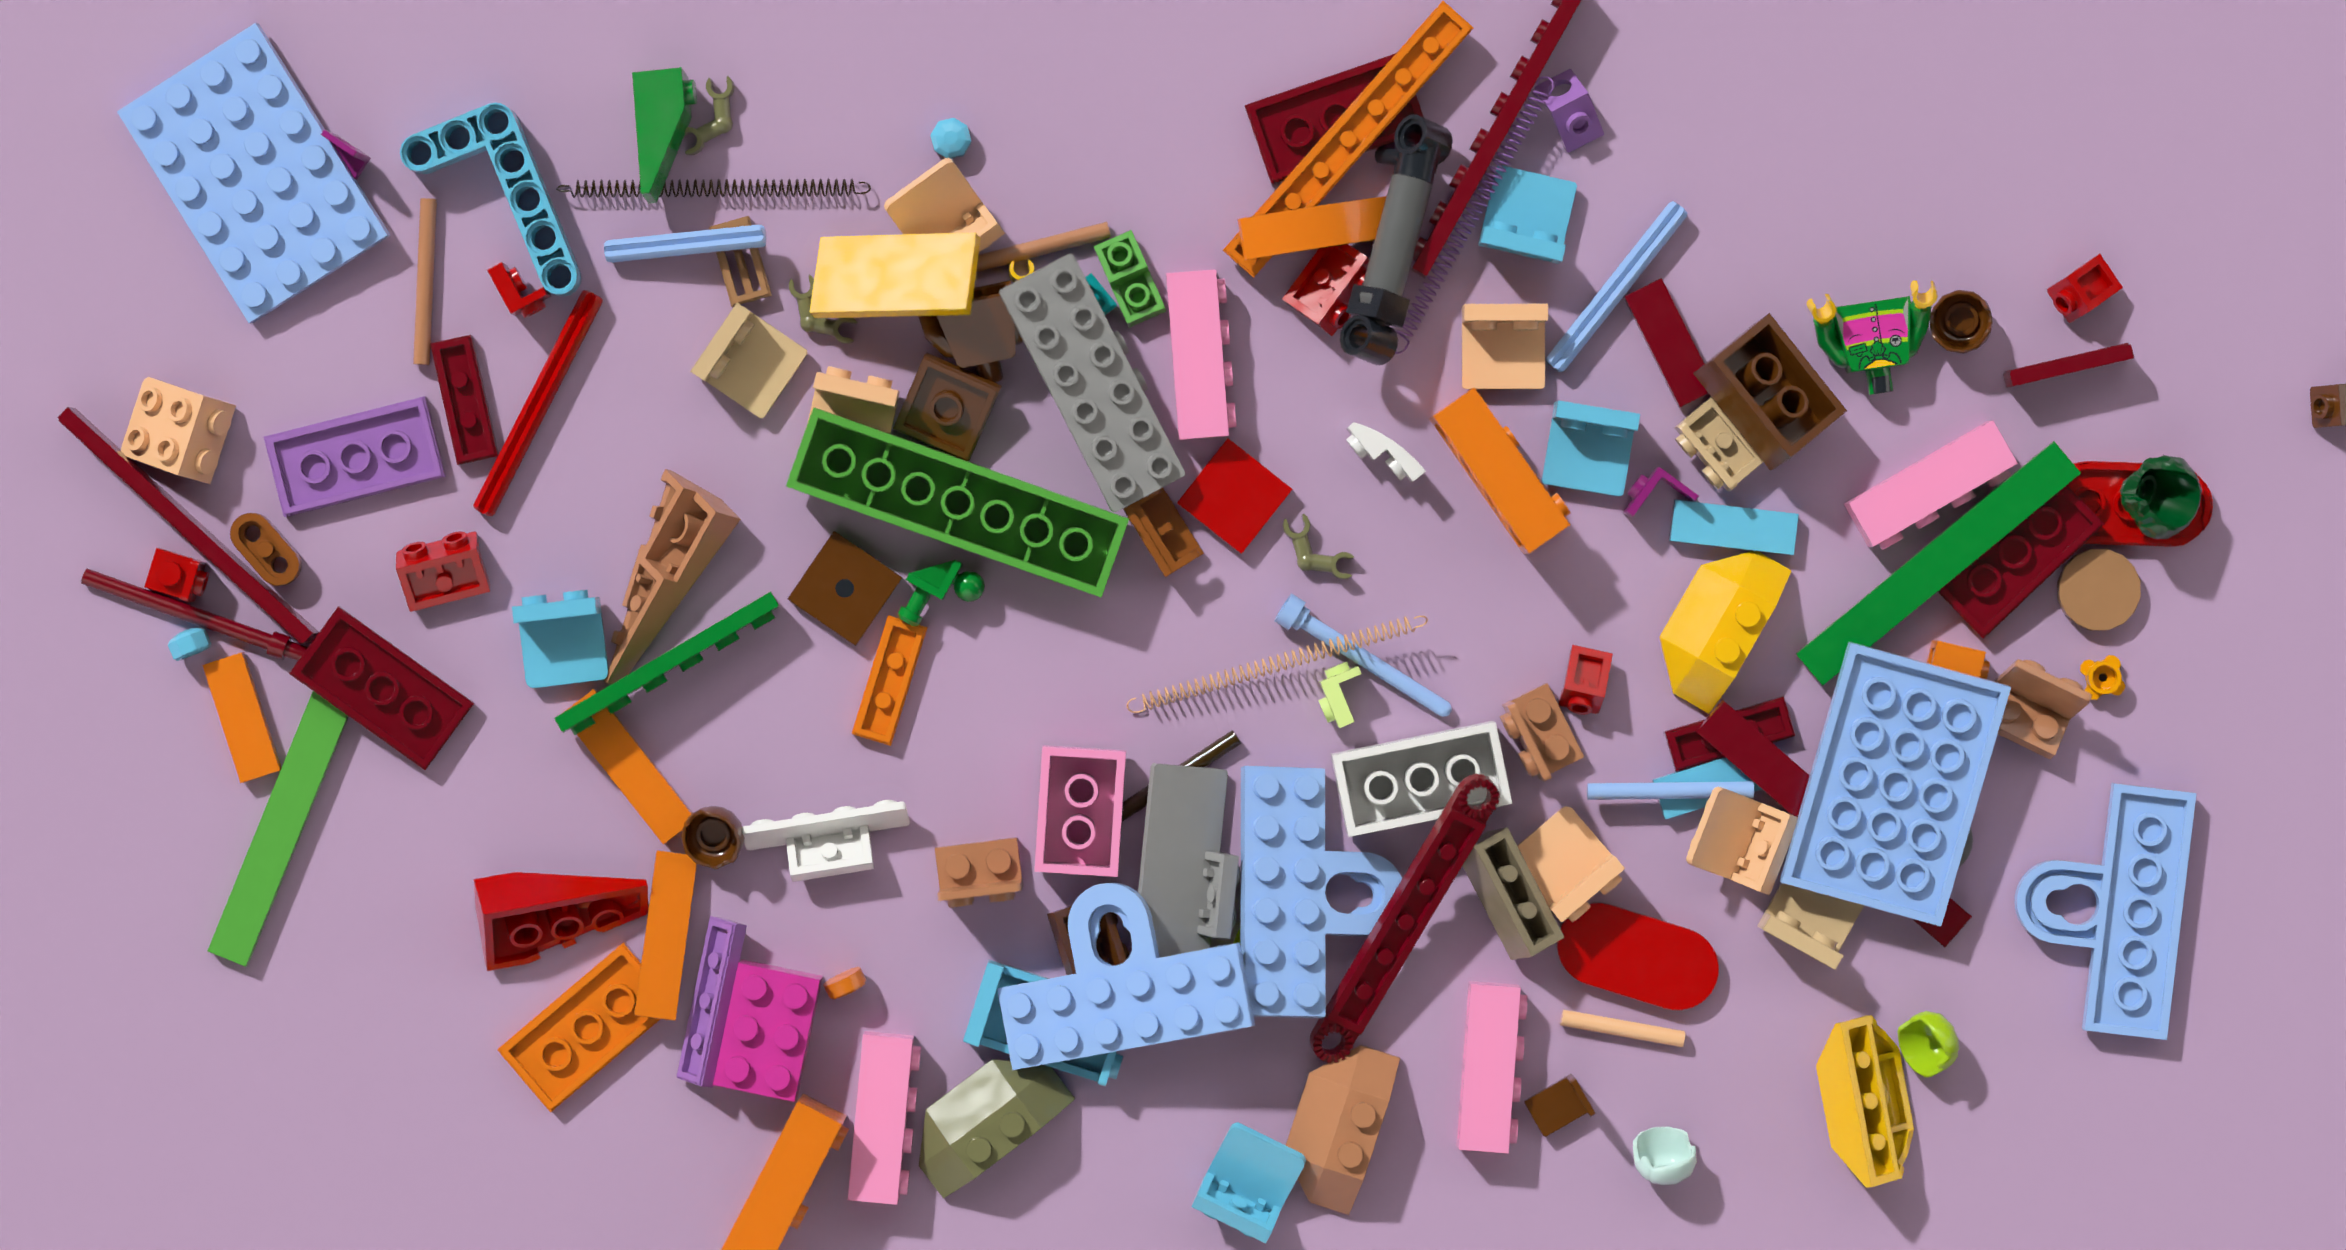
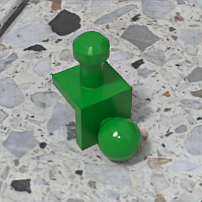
M958 560L911 572L908 574L906 581L917 587L906 607L901 606L898 611L899 619L913 627L920 625L923 619L920 614L930 596L934 595L944 600L952 584L954 585L956 595L961 600L966 602L976 601L984 592V580L974 571H964L959 574L963 563Z

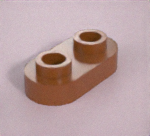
M245 513L233 522L230 529V538L233 545L264 581L271 585L283 586L297 579L302 566L301 558L267 517L258 513ZM251 526H257L261 533L260 538L255 542L250 541L247 537V530ZM279 557L285 558L288 563V567L283 573L277 572L274 568V562Z

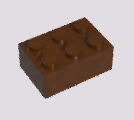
M1770 313L1749 327L1693 373L1770 471L1794 456L1847 411Z

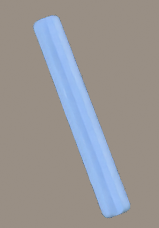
M763 225L633 237L605 241L604 254L606 261L613 263L764 247L767 237Z

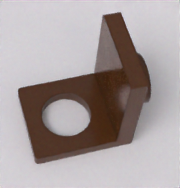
M1572 1073L1524 1100V1104L1544 1137L1587 1113L1590 1117L1596 1114Z

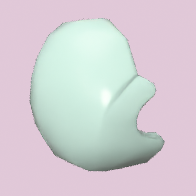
M1652 1127L1640 1132L1633 1140L1635 1167L1646 1180L1659 1185H1673L1691 1176L1697 1163L1696 1147L1690 1145L1686 1131L1672 1127Z

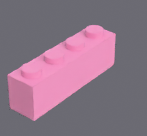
M1216 269L1166 273L1179 441L1229 437V428L1236 427L1235 403H1226L1225 386H1233L1232 363L1231 361L1223 362L1222 345H1230L1228 320H1220L1219 304L1227 303L1225 278L1217 279Z
M1987 421L1844 503V506L1867 546L1874 547L1879 544L1883 550L1903 539L1901 531L1915 523L1917 528L1920 529L1938 519L1940 516L1937 510L1950 502L1953 508H1957L1975 497L1973 489L1987 482L1991 488L2011 476L2008 469L2018 463L1994 421Z
M1469 981L1456 1144L1459 1150L1509 1154V1143H1517L1518 1119L1511 1118L1512 1102H1520L1521 1078L1514 1077L1515 1061H1523L1524 1036H1517L1518 1020H1526L1527 995H1520L1521 987L1517 984Z
M865 1031L863 1034L848 1200L897 1205L900 1194H908L910 1170L902 1169L903 1154H911L914 1129L906 1128L907 1112H915L917 1101V1088L910 1087L911 1071H919L921 1046H914L913 1035Z

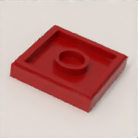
M1227 438L1181 496L1177 504L1242 554L1293 489Z

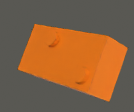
M1475 387L1429 418L1523 554H1530L1570 526L1565 517L1571 514L1564 501L1557 493L1553 496L1549 495L1517 449L1520 444L1507 426L1502 427Z
M804 1093L801 1095L721 1250H778L789 1227L791 1226L798 1230L809 1208L803 1205L802 1202L830 1148L839 1150L849 1131V1128L843 1126L847 1115Z

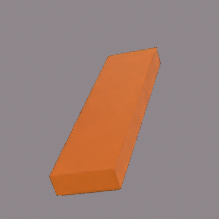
M592 689L589 693H587L584 697L578 700L570 708L574 707L575 705L579 704L580 702L586 700L587 698L591 697L592 695L598 692L596 691V689ZM606 708L592 716L596 724L577 734V736L664 845L682 831L684 822L692 814V811L615 713L610 715Z
M656 851L634 1016L676 1021L697 866L687 854Z

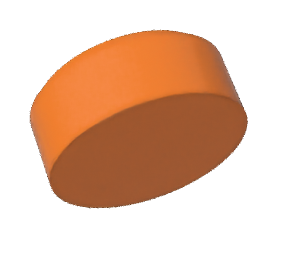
M854 967L832 977L823 986L828 997L834 1000L858 990L866 984L867 980L861 967Z

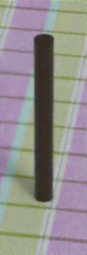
M1231 730L1180 765L1207 767L1242 743L1235 732ZM1149 785L1123 801L1122 822L1147 806Z

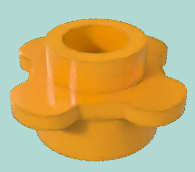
M2108 655L2101 661L2094 662L2087 659L2082 662L2080 672L2085 676L2087 685L2084 691L2092 694V700H2097L2104 694L2111 693L2117 696L2123 693L2125 683L2122 681V675L2119 670L2121 662L2118 657ZM2102 673L2106 675V680L2103 682L2099 680V675Z

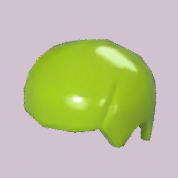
M1930 1011L1920 1012L1898 1028V1043L1903 1057L1913 1071L1926 1078L1932 1077L1948 1069L1956 1061L1960 1048L1959 1039L1954 1026L1942 1014Z

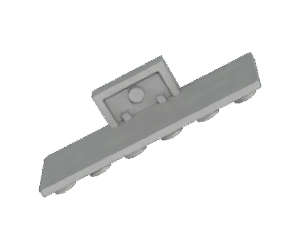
M1067 254L1000 289L999 295L1110 510L1117 512L1182 478L1185 475V471L1144 391L1148 390L1147 384L1138 368L1132 370L1125 356L1129 353L1128 347L1119 331H1112L1075 256Z
M1157 763L1151 765L1138 893L1145 899L1150 908L1160 958L1209 949L1211 937L1231 939V930L1236 922L1235 890L1239 884L1241 872L1238 865L1239 856L1220 852L1228 771L1225 769Z

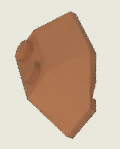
M1363 1045L1350 1050L1351 1053L1346 1055L1344 1060L1338 1059L1337 1063L1331 1061V1063H1326L1309 1072L1286 1142V1146L1302 1153L1306 1157V1163L1298 1177V1181L1309 1202L1347 1215L1350 1214L1363 1183L1390 1101L1400 1057Z

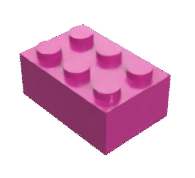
M742 959L738 963L713 1085L795 1102L799 1093L823 976Z

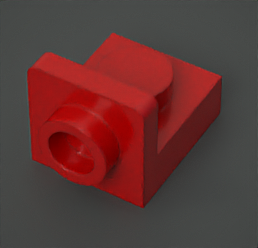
M2098 254L2049 287L2047 293L2052 298L2055 308L2065 317L2067 322L2071 323L2096 308L2121 290L2123 286L2101 254Z
M501 262L487 270L510 314L517 316L522 313L523 317L527 318L546 308L544 300L551 297L550 292L542 287L524 297L522 291L527 289V286L516 267L509 270L507 264Z
M156 548L144 587L180 598V600L186 602H195L196 596H202L207 587L209 573L204 571L207 562L162 548Z
M1572 645L1558 705L1566 707L1576 714H1598L1605 698L1613 654Z

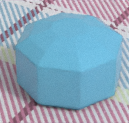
M954 117L938 121L930 135L934 151L950 159L964 156L972 143L968 126Z
M192 628L180 632L168 643L172 657L176 661H181L203 652L212 645L206 630L202 628Z

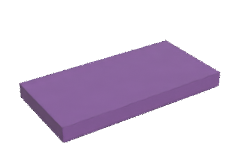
M425 396L264 436L284 517L446 477L432 417Z

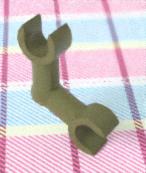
M727 76L726 80L727 89L722 94L714 92L712 79L708 78L706 81V90L713 98L714 120L697 129L693 127L686 128L684 137L688 134H694L697 137V143L693 148L685 151V154H698L702 151L705 142L732 129L733 121L731 119L729 98L734 93L735 86L729 76Z
M809 274L810 289L804 294H800L794 289L793 280L790 279L789 290L791 295L797 299L802 330L835 336L843 344L853 343V339L842 337L838 329L843 323L857 324L858 322L854 318H838L837 320L814 318L809 313L814 284L813 277Z
M1302 514L1304 528L1300 533H1293L1289 529L1287 519H1284L1282 524L1283 531L1292 539L1297 556V565L1301 570L1331 572L1339 579H1348L1352 576L1351 574L1340 573L1336 568L1338 559H1353L1354 556L1347 552H1340L1335 556L1313 554L1307 535L1310 529V521L1305 514Z

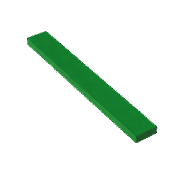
M2052 441L1801 648L1796 655L1823 686L1840 672L1848 642L1871 647L2080 475L2081 472L2055 441Z

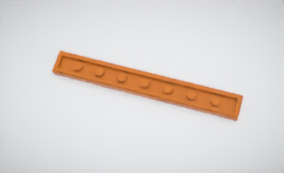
M1442 1L1253 216L1317 206L1474 27L1447 3ZM1240 232L1222 250L1253 278L1272 258L1270 256L1244 260Z

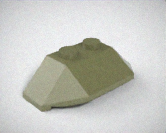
M991 1059L926 1108L918 1166L944 1199L978 1177L1039 1131L1072 1103L1075 1097L1052 1067L1039 1065L1012 1070L1011 1061Z

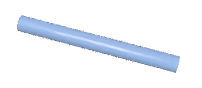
M1753 781L1587 783V800L1710 798L1713 789L1717 786L1742 796L1753 798L1754 783Z

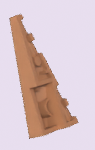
M668 469L664 470L661 481L665 482L666 486L660 506L653 505L649 516L655 520L649 541L646 545H640L622 606L628 608L621 631H614L611 642L616 644L611 665L608 668V675L603 679L608 684H613L630 673L741 520L722 499Z

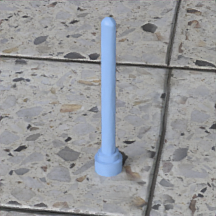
M1291 593L1278 612L1274 622L1287 630L1290 627L1297 631L1301 628L1320 641H1324L1328 646H1330V638L1337 651L1336 637L1338 636L1345 649L1344 636L1310 615V609L1304 606L1306 602ZM1348 639L1353 648V642L1350 639ZM1348 643L1347 652H1344L1340 646V653L1437 715L1445 717L1451 713L1452 707L1448 701L1364 648H1359L1356 643L1354 651L1349 647Z

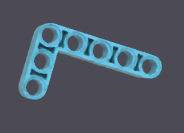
M490 103L415 133L404 140L400 148L401 160L406 167L419 174L433 173L488 151L542 285L550 293L561 297L570 296L578 290L582 279L580 269L522 126L514 111L504 104ZM498 112L506 113L509 121L506 130L499 134L491 133L488 128L489 118ZM457 128H466L470 135L469 143L463 149H453L449 140L451 133ZM421 143L428 144L431 148V158L424 165H415L411 158L413 148ZM511 151H521L524 156V165L517 172H507L503 163L505 156ZM528 189L537 190L540 196L539 205L532 211H523L519 204L521 194ZM545 227L552 228L556 236L555 243L549 249H538L535 244L536 233ZM558 266H567L571 271V281L564 288H555L550 279L552 271Z

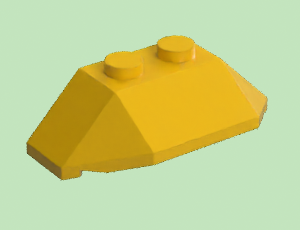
M1750 551L1700 565L1659 636L1673 694L1708 714L1712 711L1735 679L1773 613L1792 570L1759 551Z
M1872 1015L1835 1023L1816 1064L1831 1148L1865 1187H1874L1902 1179L1905 1169L1903 1164L1909 1153L1914 1125L1899 1047L1877 1025V1021Z

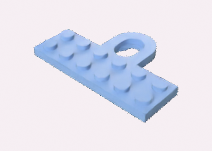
M1241 767V952L1254 1017H1326L1325 935L1369 936L1402 880L1395 866L1380 855L1369 852L1325 851L1324 768ZM1334 875H1347L1357 883H1364L1371 888L1373 893L1372 901L1368 906L1357 907L1351 913L1338 912L1327 901L1325 893L1327 883Z
M2111 783L2102 865L2063 860L2044 861L2030 868L2017 885L2014 898L2015 911L2026 931L2034 937L2049 943L2091 948L2082 1029L2085 1031L2167 1040L2197 793ZM2076 884L2086 885L2093 891L2096 897L2097 906L2095 912L2088 921L2082 924H2071L2061 915L2053 914L2048 910L2046 899L2050 892L2065 890Z
M1103 883L1092 886L1081 893L1071 907L1068 917V932L1076 974L997 988L1012 1070L1255 1026L1240 943L1160 958L1153 919L1147 902L1136 890L1120 883ZM1108 912L1118 914L1123 921V926L1131 934V954L1120 965H1111L1104 962L1096 949V940L1101 931L1100 921Z

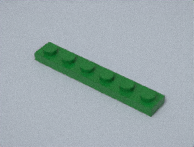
M771 591L556 716L554 719L562 733L571 729L574 736L596 724L592 716L607 708L610 715L632 703L628 695L643 687L645 692L649 693L668 682L665 676L667 672L678 666L682 672H685L704 660L701 653L715 645L718 651H721L738 641L740 638L737 632L749 624L752 625L754 630H757L774 620L776 617L772 611L779 608L776 599Z

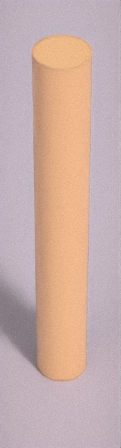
M1564 1009L1561 1015L1560 1026L1683 1047L1685 1041V1031Z

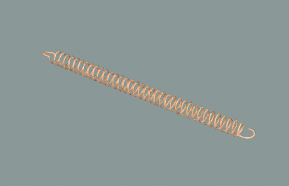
M1421 615L1414 617V619L1418 617H1424L1426 619V622L1422 625L1414 627L1412 630L1407 617L1404 616L1406 633L1399 619L1397 618L1396 621L1398 634L1392 622L1389 621L1390 636L1387 632L1384 623H1382L1381 626L1383 639L1376 625H1374L1375 640L1369 628L1367 627L1366 630L1368 643L1365 640L1362 631L1359 629L1360 645L1356 639L1354 632L1351 633L1353 648L1346 634H1344L1345 649L1339 637L1337 636L1336 639L1338 652L1335 649L1332 640L1329 638L1330 654L1326 648L1324 641H1321L1323 657L1316 643H1314L1315 658L1309 646L1307 645L1306 648L1308 661L1305 658L1302 649L1299 647L1300 663L1296 657L1294 650L1292 649L1291 653L1293 665L1291 664L1287 653L1284 651L1285 667L1279 655H1276L1278 670L1271 656H1269L1270 671L1268 670L1264 659H1261L1263 674L1261 673L1257 662L1254 660L1256 677L1254 676L1249 663H1247L1246 665L1248 671V679L1242 669V666L1239 665L1241 681L1239 680L1234 668L1232 667L1231 669L1233 675V683L1230 680L1227 671L1224 669L1226 686L1223 683L1219 672L1217 671L1216 673L1218 679V687L1216 686L1212 675L1209 674L1211 690L1209 689L1204 676H1202L1203 692L1197 682V679L1194 678L1196 695L1189 681L1187 680L1188 696L1185 693L1182 684L1179 683L1181 699L1178 696L1174 685H1172L1173 700L1171 699L1167 688L1164 687L1166 703L1164 702L1159 689H1157L1159 705H1157L1153 697V694L1150 691L1149 694L1151 700V707L1149 706L1143 693V710L1132 711L1129 709V702L1136 698L1130 699L1127 702L1126 707L1128 711L1132 713H1139L1146 709V705L1150 710H1152L1153 702L1159 708L1161 704L1160 699L1164 705L1168 704V697L1172 703H1175V694L1180 701H1182L1183 699V693L1186 698H1190V690L1192 694L1196 697L1198 695V689L1201 692V694L1204 695L1205 686L1209 692H1212L1213 685L1217 690H1219L1220 681L1225 688H1227V678L1230 684L1233 686L1235 685V677L1239 683H1242V674L1247 681L1250 680V673L1253 676V678L1257 679V669L1260 675L1264 677L1265 668L1270 675L1272 674V665L1278 673L1280 671V664L1284 670H1287V661L1292 668L1295 667V659L1297 663L1301 666L1302 656L1305 662L1308 664L1310 662V655L1314 661H1317V652L1322 659L1325 658V650L1328 656L1332 657V647L1335 653L1339 655L1340 646L1344 652H1347V643L1349 647L1354 651L1355 641L1358 647L1362 648V638L1367 646L1370 645V637L1372 641L1376 644L1377 633L1381 641L1383 642L1385 640V632L1388 638L1392 639V629L1397 637L1400 636V628L1405 635H1407V624L1411 632L1414 633L1415 628L1424 626L1428 622V618L1426 616Z

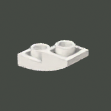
M1355 422L1346 428L1351 434L1346 441L1361 459L1368 455L1373 461L1386 451L1390 458L1385 463L1400 481L1407 477L1413 482L1426 472L1404 448L1382 433Z

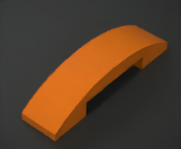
M1387 196L1237 219L1244 260L1375 241Z

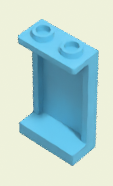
M989 959L963 1042L978 1047L983 1045L1009 1054L997 988L1049 978ZM1117 1051L1044 1065L1096 1081L1099 1085L1106 1086L1108 1077L1117 1078L1123 1055L1116 1054Z

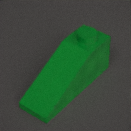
M682 67L632 72L641 194L648 204L657 203L684 138L686 128L691 121V105L697 104L694 79L689 80Z

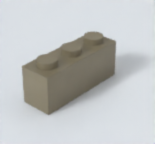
M1508 827L1487 831L1482 834L1464 862L1463 868L1510 959L1516 960L1532 957L1563 939L1564 936Z

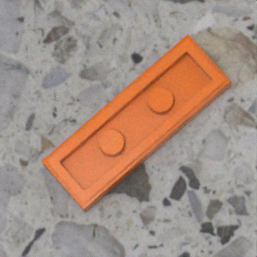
M887 616L851 734L892 746L928 627L923 625L913 627L897 617Z
M241 652L202 665L240 783L281 771L282 767L245 653Z

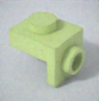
M1344 662L1325 670L1327 678L1319 681L1325 698L1318 700L1327 723L1335 720L1338 728L1354 722L1339 683L1362 674L1359 666L1350 668L1348 662Z

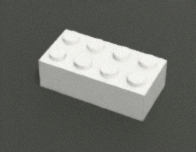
M1494 721L1331 754L1348 837L1438 819L1459 783L1467 776L1473 774L1485 775L1496 785L1500 793V801L1496 807L1512 804L1497 725ZM1475 787L1473 791L1471 789L1470 795L1468 794V804L1478 805L1482 803L1487 796V789L1485 787Z

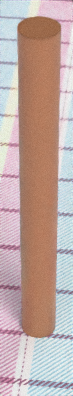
M420 198L413 364L430 365L437 199Z
M1103 222L979 254L976 272L1011 264L1012 261L1015 263L1111 238L1108 223Z

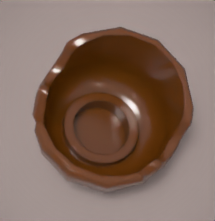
M1956 290L1943 295L1935 304L1930 314L1931 336L1934 341L1949 352L1965 354L1977 350L1988 340L1992 331L1991 309L1987 301L1973 291Z
M719 806L704 807L692 813L684 822L681 834L685 853L696 864L714 870L734 863L740 855L745 840L740 820L732 811Z

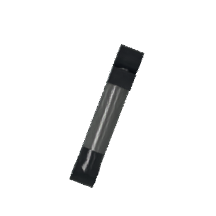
M1416 114L1405 117L1399 123L1394 137L1397 149L1379 147L1375 152L1377 163L1395 165L1363 285L1354 284L1346 313L1354 316L1347 320L1340 332V345L1345 353L1377 366L1389 362L1397 350L1398 336L1396 331L1390 326L1400 328L1404 326L1410 300L1402 296L1438 165L1444 162L1452 149L1453 139L1448 128Z

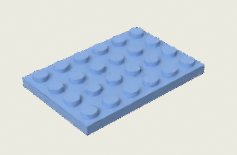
M257 23L246 28L117 111L248 323L256 322L391 236L357 180L352 176L334 144L321 135L324 127L263 29Z
M1848 642L1780 882L1942 926L2011 687Z

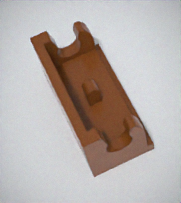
M1164 488L1123 508L1165 577L1204 554Z

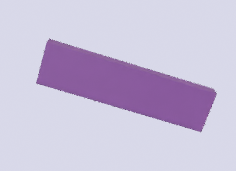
M710 916L676 1078L701 1087L713 1088L747 925L721 917Z

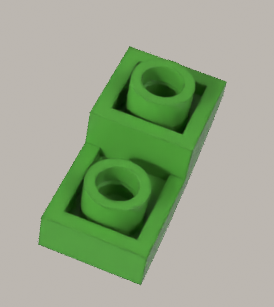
M1132 230L1094 246L1129 328L1167 312Z

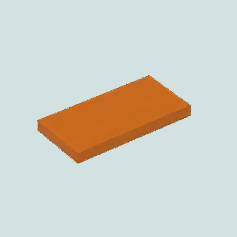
M625 941L497 1049L550 1113L660 1020L657 1018L634 1016L641 960Z

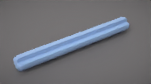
M1674 201L1668 203L1546 357V361L1551 367L1559 372L1566 370L1685 220L1688 213L1682 206Z

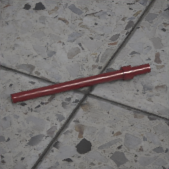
M88 568L82 576L81 584L267 650V655L281 660L287 657L298 661L308 648L292 642L291 637L276 631L272 635Z

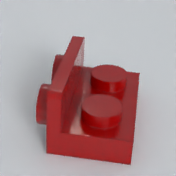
M1349 244L1319 248L1282 300L1317 324L1324 332L1333 336L1351 317V314L1346 313L1352 288L1354 284L1363 285L1369 258Z
M453 532L446 535L442 540L427 544L424 542H414L396 552V571L410 612L490 592V582L479 551L477 532Z

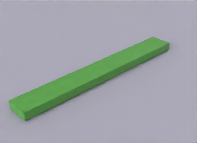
M314 691L311 694L207 950L210 953L245 967L249 965L349 718L348 715Z

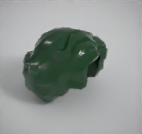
M2163 455L2157 458L2146 459L2139 470L2123 481L2120 489L2121 504L2124 510L2129 512L2143 535L2154 539H2168L2190 525L2200 506L2202 488L2194 470L2183 458Z

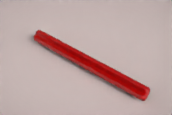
M588 290L581 292L473 504V508L486 516L495 515L603 302L600 296Z

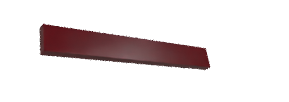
M67 407L57 417L64 427L300 644L310 643L319 632L132 459L126 457L121 449L76 408Z
M1722 700L1697 728L1696 732L1791 815L1798 817L1810 775ZM1949 898L1942 926L1915 919L1912 920L1943 947H1946L1972 916L1953 899Z

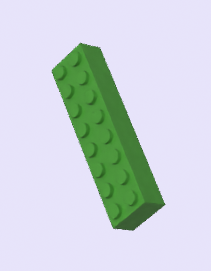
M813 407L786 484L788 488L1101 598L1129 518L815 407Z

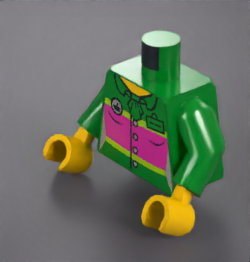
M1917 280L1912 281L1910 284L1912 302L1910 296L1836 307L1829 294L1826 293V304L1822 308L1816 309L1813 300L1808 299L1807 307L1814 317L1813 322L1818 346L1835 366L1845 368L1846 373L1866 371L1869 395L1893 392L1890 367L1909 364V358L1918 353L1929 327L1931 305L1936 302L1938 297L1935 282L1931 280V287L1927 292L1918 293Z

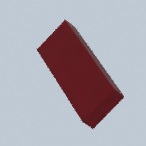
M1662 278L1624 296L1623 298L1678 408L1708 394L1693 374L1704 365V362Z
M466 335L430 343L457 465L498 457V448L473 336Z
M2124 343L2005 371L2003 377L2006 388L2133 359L2134 354L2131 344Z
M1784 696L1735 710L1772 743L1795 736ZM1705 719L1663 731L1675 771L1725 757L1696 732Z

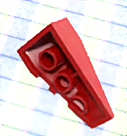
M512 872L474 879L475 907L487 971L529 964L541 959L539 952L559 944L565 949L577 944L575 937L592 930L603 933L648 914V885L646 879Z

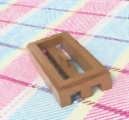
M745 216L710 226L709 230L750 226L752 223L750 216ZM749 248L761 288L758 291L753 290L742 249L733 250L745 294L738 296L726 252H716L731 307H734L736 303L741 305L772 296L759 248Z

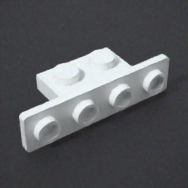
M882 800L875 803L874 806L857 809L851 806H844L835 809L831 813L819 815L800 813L793 816L792 819L781 821L761 819L749 826H743L742 832L745 837L744 844L746 850L749 851L787 845L790 876L792 882L874 869L870 832L910 825V820L905 802Z

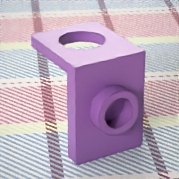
M1572 69L1552 77L1554 88L1562 84L1571 85L1570 90L1560 96L1550 95L1547 97L1538 94V96L1545 101L1544 104L1551 113L1566 151L1569 153L1603 136L1604 132L1589 93ZM1548 79L1534 88L1536 91L1548 95L1552 88V82Z

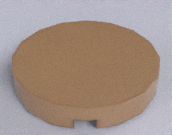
M2088 549L2074 555L2063 568L2057 581V599L2063 613L2076 625L2088 630H2110L2124 624L2135 612L2141 598V584L2135 567L2123 555L2109 549Z

